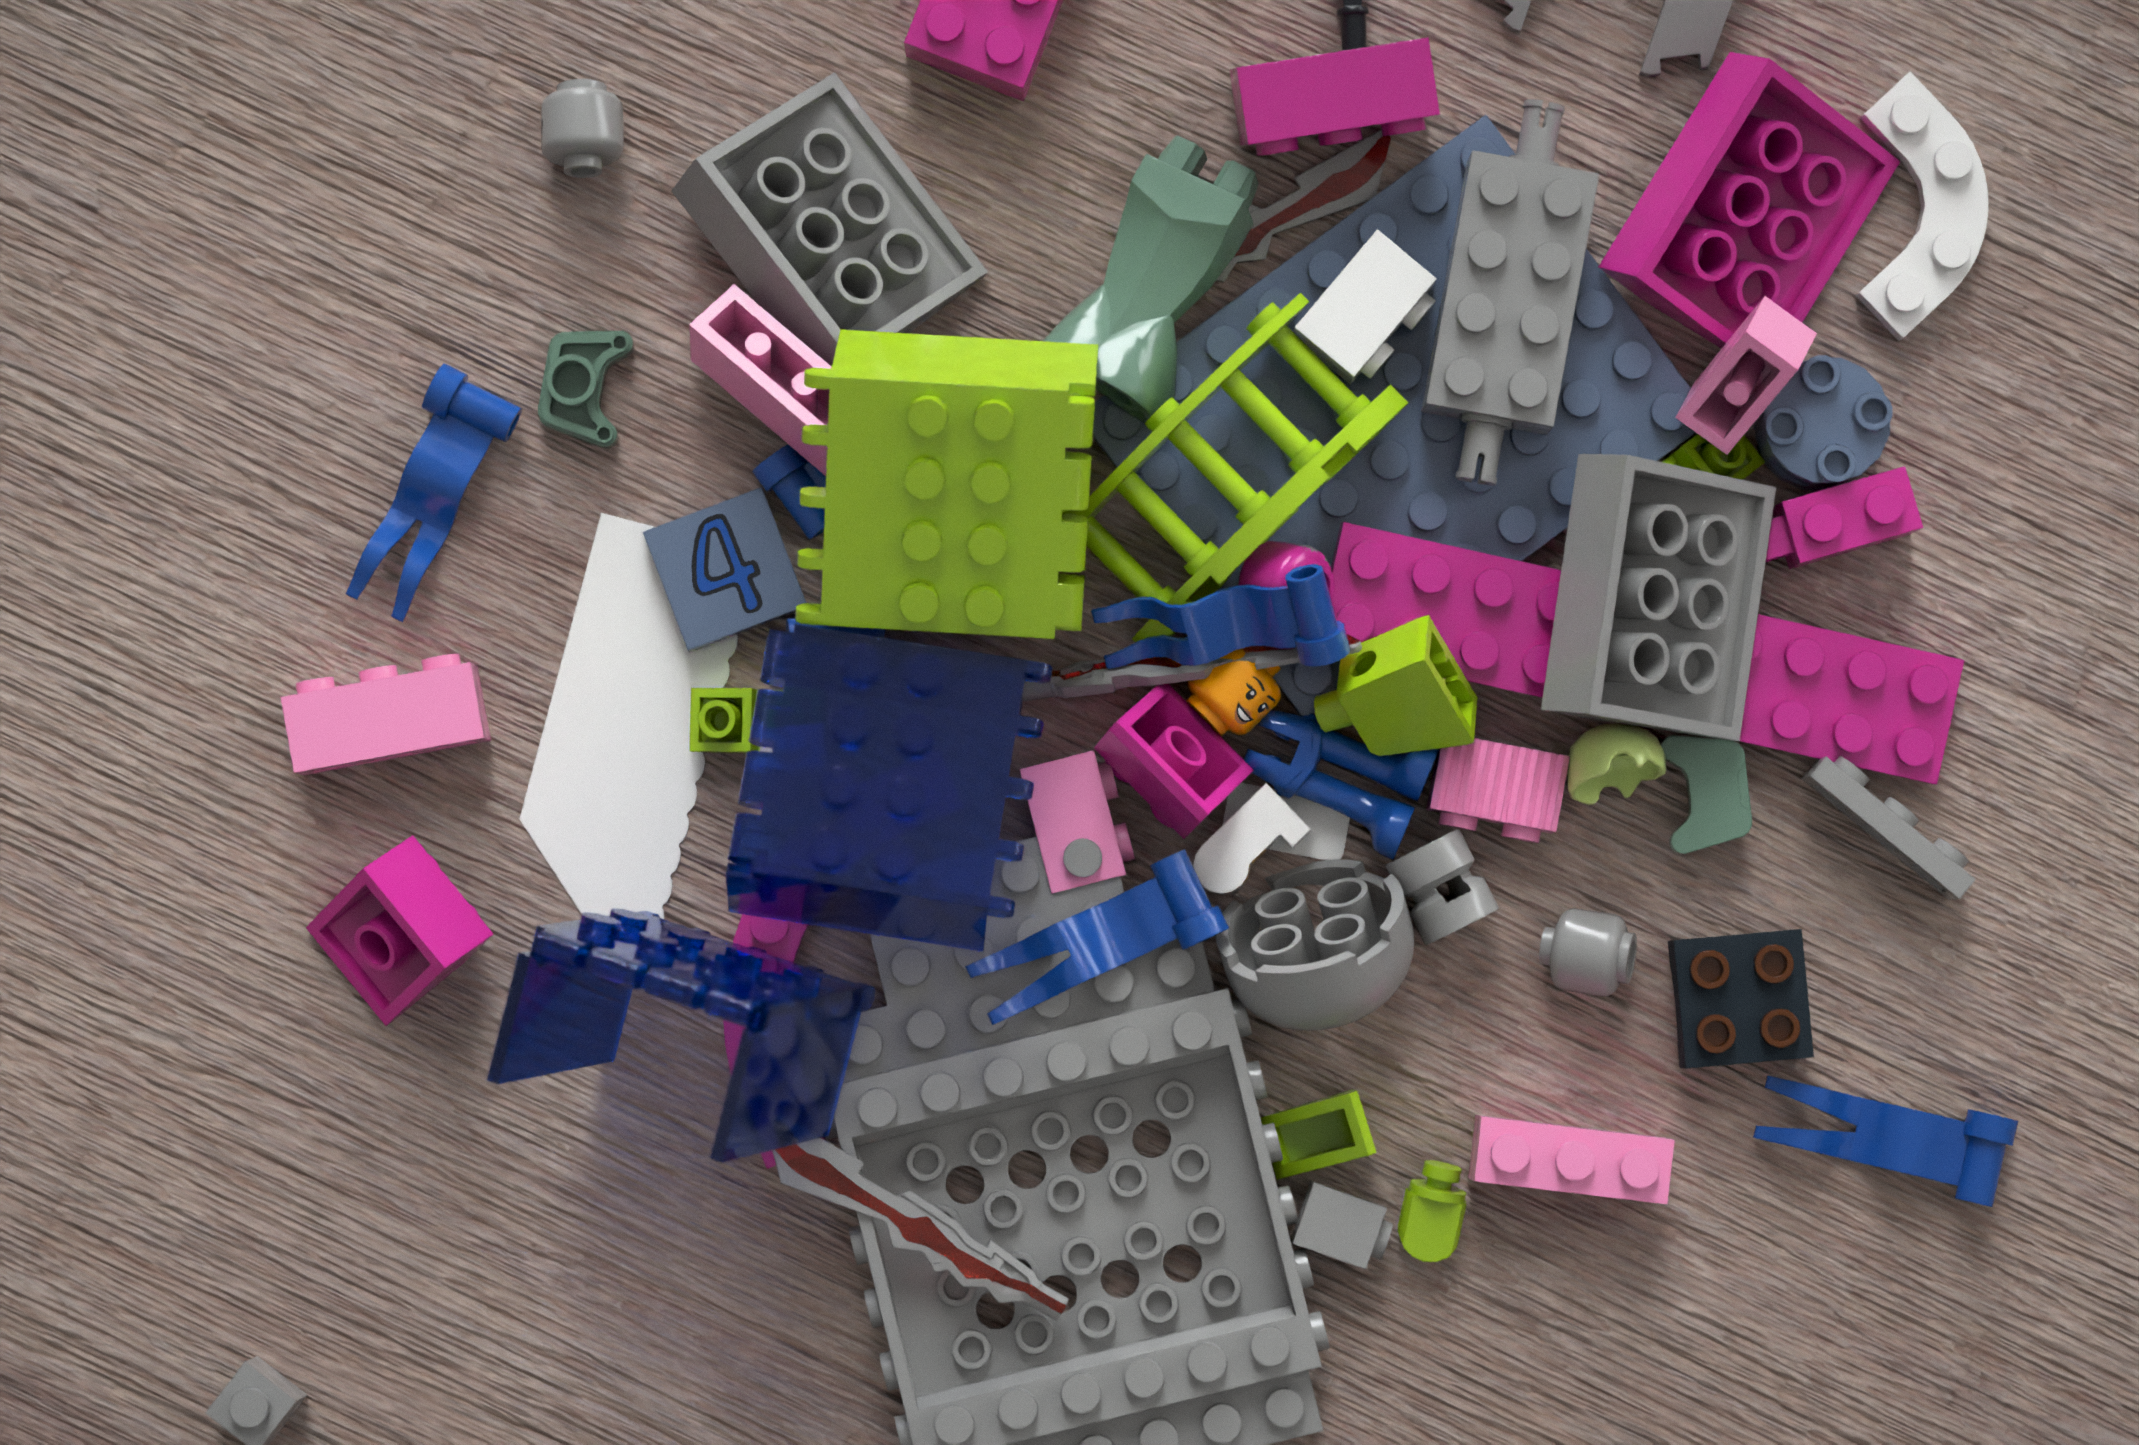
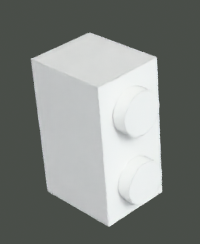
M1377 229L1294 327L1293 332L1320 360L1349 384L1361 372L1371 379L1395 351L1394 348L1386 343L1387 340L1402 323L1412 330L1436 302L1427 293L1433 287L1437 278Z

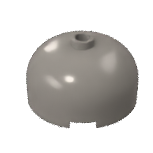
M1317 861L1268 876L1265 880L1273 891L1252 897L1243 905L1233 900L1222 913L1229 929L1217 934L1216 942L1232 990L1243 1005L1253 1014L1266 1022L1286 1029L1299 1031L1327 1030L1344 1026L1366 1017L1386 1003L1398 990L1409 971L1413 958L1414 930L1401 884L1392 874L1383 878L1365 872L1362 861ZM1305 884L1324 886L1317 896L1324 921L1316 927L1315 931L1304 893L1293 888L1295 886Z

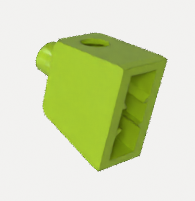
M1429 615L1419 617L1362 642L1361 651L1348 654L1340 660L1337 690L1316 695L1314 699L1315 715L1319 726L1324 732L1354 725L1370 753L1378 756L1474 743L1478 697Z

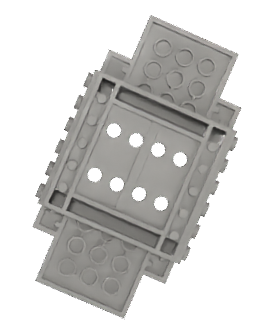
M1036 836L857 880L887 1006L825 1021L840 1082L839 1084L826 1087L829 1100L818 1102L827 1140L838 1137L841 1150L864 1162V1165L857 1173L858 1175L895 1196L909 1190L957 1221L976 1242L986 1247L989 1240L993 1241L1034 1271L1041 1283L1051 1276L1060 1275L1070 1279L1077 1290V1298L1074 1305L1069 1310L1060 1313L1061 1316L1057 1321L1031 1306H1026L1022 1302H1013L1015 1312L1012 1320L1002 1328H989L979 1320L976 1312L979 1299L988 1292L984 1287H962L948 1270L934 1272L922 1251L892 1247L885 1221L857 1212L859 1225L849 1227V1234L857 1265L869 1263L875 1288L864 1290L872 1327H885L890 1351L879 1353L886 1387L888 1391L900 1389L905 1414L894 1416L900 1445H1269L1323 1431L1309 1370L1322 1367L1318 1351L1330 1349L1321 1311L1308 1313L1303 1288L1314 1286L1305 1248L1295 1251L1292 1248L1287 1226L1299 1222L1290 1186L1277 1188L1272 1163L1282 1161L1283 1157L1274 1123L1266 1125L1261 1123L1256 1100L1267 1098V1092L1259 1061L1246 1062L1241 1042L1242 1037L1252 1035L1247 1010L1239 999L1231 1000L1228 988L1214 990L1203 942L1182 950L1178 939H1175L1134 960L992 1025L987 1013L1006 1002L1070 957L1069 950L970 978L965 966L1123 893L1121 877L1051 894ZM1084 838L1076 839L1064 851V864L1071 874L1077 877H1088L1099 869L1102 862V853L1095 842ZM1143 1121H1160L1170 1132V1145L1158 1157H1145L1134 1148L1132 1141L1133 1132ZM1085 1135L1099 1137L1108 1148L1106 1164L1102 1169L1094 1173H1085L1078 1170L1073 1165L1070 1157L1073 1143ZM1020 1151H1034L1045 1161L1046 1175L1043 1181L1033 1188L1019 1187L1009 1177V1162ZM959 1166L973 1167L983 1177V1192L972 1203L962 1204L956 1202L947 1192V1177L953 1169ZM834 1168L839 1194H843L888 1217L898 1227L903 1238L908 1242L927 1246L948 1258L965 1278L990 1279L1006 1287L1026 1292L1030 1297L1040 1302L1038 1290L1025 1282L1006 1277L997 1270L955 1248L926 1216L914 1219L902 1215L861 1189ZM1183 1244L1193 1247L1201 1258V1269L1198 1275L1188 1282H1176L1169 1278L1164 1271V1257L1168 1250L1176 1245ZM1112 1261H1128L1138 1271V1286L1127 1297H1113L1102 1287V1271Z

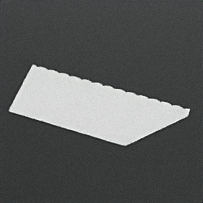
M601 513L519 820L623 978L647 984L648 973L646 967L652 962L656 952L654 937L659 933L664 922V910L662 907L671 895V874L675 872L680 862L681 852L679 843L684 840L688 832L689 819L687 813L693 808L697 797L695 783L702 776L705 767L704 752H689L691 688H723L730 672L728 659L732 657L736 650L738 636L736 634L688 652L643 535L644 531L655 527Z

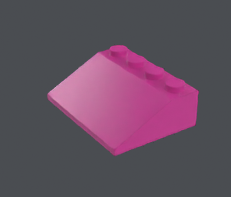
M1729 52L1598 267L1637 297L1721 349L1764 296L1800 322H1803L1901 161L1770 58Z

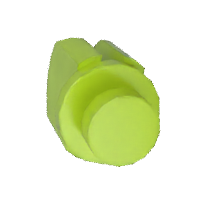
M1425 1160L1422 1174L1427 1177V1180L1412 1179L1409 1188H1406L1397 1231L1403 1248L1418 1260L1438 1262L1449 1258L1457 1248L1467 1206L1465 1201L1467 1193L1458 1187L1452 1186V1183H1459L1462 1172L1460 1167L1441 1161Z

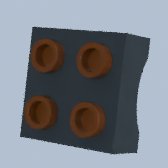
M1802 929L1668 941L1676 1007L1680 1068L1688 1069L1814 1057Z

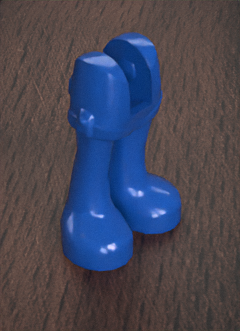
M1271 710L1258 723V726L1274 732L1283 740L1289 741L1291 739L1298 742L1299 745L1290 765L1281 762V759L1276 756L1263 755L1247 749L1243 759L1254 770L1252 773L1271 784L1279 796L1290 799L1296 795L1326 806L1355 820L1370 832L1373 849L1380 855L1394 860L1415 807L1341 781L1316 770L1320 759H1323L1367 777L1402 796L1418 802L1439 749L1378 756L1370 753L1364 743L1336 731L1324 732L1313 713L1298 716Z

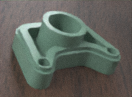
M577 331L556 334L550 341L538 404L540 421L549 429L600 448L609 449L614 447L619 439L618 431L604 416L601 410V398L608 369L613 364L633 353L634 341L632 337L625 331Z
M1673 735L1664 738L1660 745L1665 753L1666 761L1679 768L1684 774L1689 804L1686 820L1669 838V845L1673 852L1687 854L1745 836L1752 827V814L1745 753L1740 744L1730 740Z

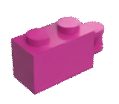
M1903 466L1782 501L1773 507L1774 518L1771 521L1766 562L1786 557L1789 569H1793L1904 537L1924 528L1906 467Z

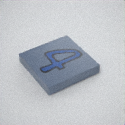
M762 487L643 532L688 652L796 612L797 605L806 603Z

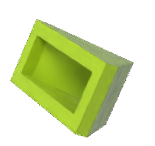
M1354 1089L1260 1118L1262 1125L1274 1123L1283 1157L1282 1161L1272 1163L1277 1180L1377 1153L1358 1091Z

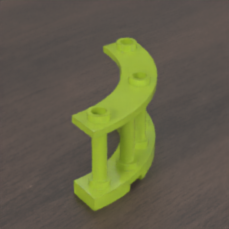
M1299 293L1282 309L1274 302L1270 303L1246 327V330L1252 337L1217 368L1180 405L1171 397L1145 422V425L1152 433L1089 496L1088 509L1081 511L1062 510V514H1077L1088 518L1086 546L1137 598L1154 597L1169 605H1183L1217 592L1232 577L1231 574L1261 544L1267 542L1323 483L1326 484L1348 462L1378 436L1409 403L1391 384L1372 402L1364 394L1357 397L1288 327L1310 302L1302 293ZM1269 344L1339 415L1335 421L1343 429L1325 446L1316 438L1310 442L1241 372ZM1221 388L1292 460L1288 466L1296 474L1271 498L1263 489L1256 493L1187 422ZM1168 440L1239 511L1235 517L1243 526L1220 548L1212 541L1205 544L1136 474ZM1117 492L1187 562L1183 568L1191 575V578L1177 592L1169 585L1163 589L1094 518ZM1149 619L1132 640L1137 642L1148 637L1160 635L1172 637L1176 632L1158 620Z

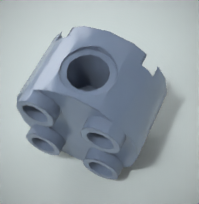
M1817 355L1802 362L1799 370L1754 422L1755 438L1758 443L1756 447L1760 456L1765 461L1764 464L1779 480L1801 490L1831 488L1857 478L1880 457L1890 435V421L1893 408L1890 400L1885 396L1882 386L1865 368L1843 358Z

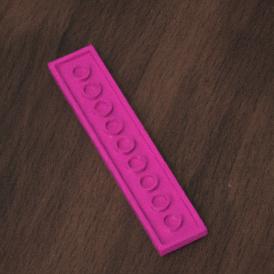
M1341 522L1331 565L1335 582L1332 605L1336 621H1341L1345 626L1349 645L1359 643L1360 641L1362 643L1419 617L1429 615L1468 682L1543 698L1561 570ZM1758 614L1739 742L1816 759L1827 756L1833 762L1839 756H1842L1857 768L1937 785L1964 660Z

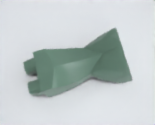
M1178 135L1171 140L1158 159L1146 154L1133 176L1103 285H1100L1070 311L1043 340L1047 342L1098 344L1096 390L1144 424L1168 399L1175 396L1177 343L1174 323L1212 287L1240 249L1254 225L1249 207L1259 185L1256 174L1252 169L1233 160H1226L1213 184L1198 178L1207 161L1205 150L1196 143Z

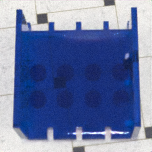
M796 624L794 633L769 629L760 681L767 685L784 687L783 691L760 689L757 691L749 742L756 746L773 748V752L748 751L746 753L738 804L746 808L762 810V814H735L728 860L733 863H728L726 870L728 911L737 914L984 952L988 916L1011 918L1014 916L1015 901L990 895L996 859L1018 862L1022 861L1024 853L1023 844L999 839L1006 797L1021 800L1031 799L1034 790L1033 782L1009 777L1015 737L1040 738L1042 737L1044 722L1040 719L1021 716L1025 681L1049 683L1053 667L1042 662Z
M618 908L611 909L610 916L584 912L582 913L581 920L537 925L531 951L518 954L487 1081L503 1084L613 1062L632 990L644 989L646 994L693 1010L703 1009L705 1014L745 1027L738 1047L710 1159L723 1163L829 1136L861 1012L868 1011L873 1004L875 998L874 986L865 983H853L826 974L820 968L811 965L802 966L769 955L766 950L754 946L746 947L710 935L709 931L697 927L689 928L662 919L658 914L649 911L633 912Z

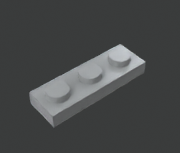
M1827 756L1816 759L1801 779L1946 899H1960L1976 880L1963 869L1969 861L1960 851L1942 838H1938L1932 844L1914 829L1919 819L1909 809L1892 797H1888L1884 803L1864 788L1869 778L1844 757L1839 756L1835 762L1831 761Z

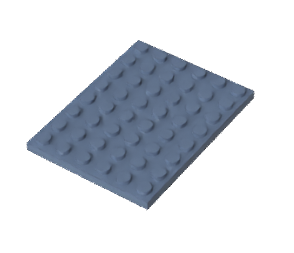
M1487 115L1473 123L1176 342L1177 367L1174 399L1180 405L1252 337L1246 330V327L1264 308L1274 302L1282 309L1299 293H1302L1310 302L1288 325L1293 331L1294 327L1377 229L1437 278L1433 287L1427 293L1436 302L1412 330L1402 323L1387 340L1386 343L1394 348L1395 351L1371 379L1361 372L1349 384L1326 365L1357 397L1364 394L1372 402L1391 384L1409 403L1378 436L1348 462L1326 484L1323 483L1268 541L1309 545L1323 553L1331 566L1341 522H1347L1523 561L1568 528L1578 454L1631 455L1658 461L1696 433L1675 418L1691 389L1586 249L1554 427L1547 435L1516 429L1505 430L1496 475L1497 484L1495 486L1477 484L1482 461L1481 457H1478L1475 477L1471 483L1455 478L1456 471L1459 468L1467 423L1457 418L1421 412L1466 163L1472 150L1507 157L1516 155ZM1270 344L1241 370L1310 442L1316 438L1325 446L1343 429L1335 421L1339 415ZM1222 388L1187 421L1256 493L1263 489L1271 498L1296 474L1288 466L1292 460ZM1102 396L1095 401L1093 438L1114 467L1117 468L1152 431L1143 422L1109 398ZM1169 440L1136 472L1205 544L1212 541L1220 548L1243 526L1235 517L1239 511ZM1243 563L1231 574L1232 577L1219 590L1239 585V574ZM1264 646V647H1262V649H1263L1264 651L1294 649V648H1275V647H1269V646ZM1340 660L1328 665L1315 667L1305 666L1301 663L1279 666L1281 670L1273 678L1299 716L1311 713L1315 715V696L1337 690Z

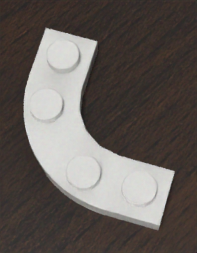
M1908 72L1860 118L1904 164L1917 185L1921 211L1916 233L1904 250L1856 295L1898 341L1902 340L1943 302L1970 271L1984 240L1989 208L1986 177L1974 144L1957 120L1911 72Z

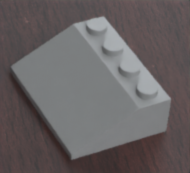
M835 72L695 158L672 190V193L757 304L831 367L840 329L910 333L988 273L987 269Z
M1578 454L1541 710L1600 721L1740 741L1776 487L1631 455Z

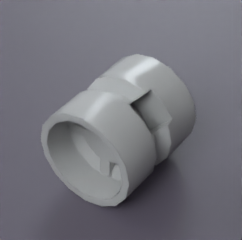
M1459 828L1385 865L1389 875H1394L1401 884L1404 896L1413 899L1415 905L1410 912V916L1425 945L1433 943L1499 909L1484 877L1473 876L1469 870L1475 859ZM1444 882L1449 886V895L1451 897V900L1447 902L1436 889V886Z

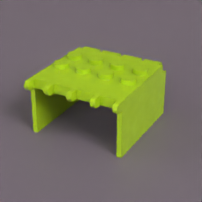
M840 329L832 369L809 368L804 371V385L806 387L829 389L828 425L810 424L802 427L803 443L827 446L826 487H804L800 489V505L810 508H825L823 549H801L798 551L797 565L800 568L822 570L821 604L803 603L797 605L795 613L796 622L807 625L1055 639V630L1081 631L1085 575L1061 574L1059 572L1076 573L1085 570L1088 518L1077 514H1062V510L1081 511L1089 508L1092 457L1081 452H1066V447L1088 448L1092 446L1095 400L1087 396L1095 397L1098 344Z

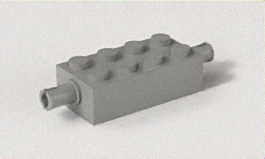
M1528 99L1524 101V113L1516 155L1507 157L1472 150L1466 163L1421 412L1457 418L1467 423L1459 468L1456 471L1455 478L1471 483L1475 477L1478 457H1481L1482 461L1477 482L1480 485L1495 486L1497 484L1496 475L1505 430L1516 429L1547 435L1554 427L1599 180V173L1561 167L1558 163L1554 162L1560 124L1565 107L1549 102L1545 110L1543 127L1540 128L1539 121L1543 100Z

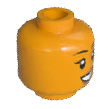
M1241 648L1221 658L1236 660L1244 657L1245 653L1264 650L1262 648L1251 650ZM1232 661L1214 667L1206 679L1187 681L1192 695L1186 702L1221 737L1227 731L1235 735H1245L1281 700L1282 693L1280 687L1273 678L1281 669L1279 666L1256 670L1255 663L1250 661Z

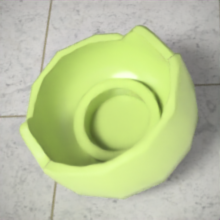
M1620 723L1599 725L1580 735L1570 748V760L1567 771L1568 791L1573 800L1587 805H1594L1599 800L1600 792L1605 787H1615L1625 798H1629L1642 780H1655L1666 773V756L1657 737L1647 729Z

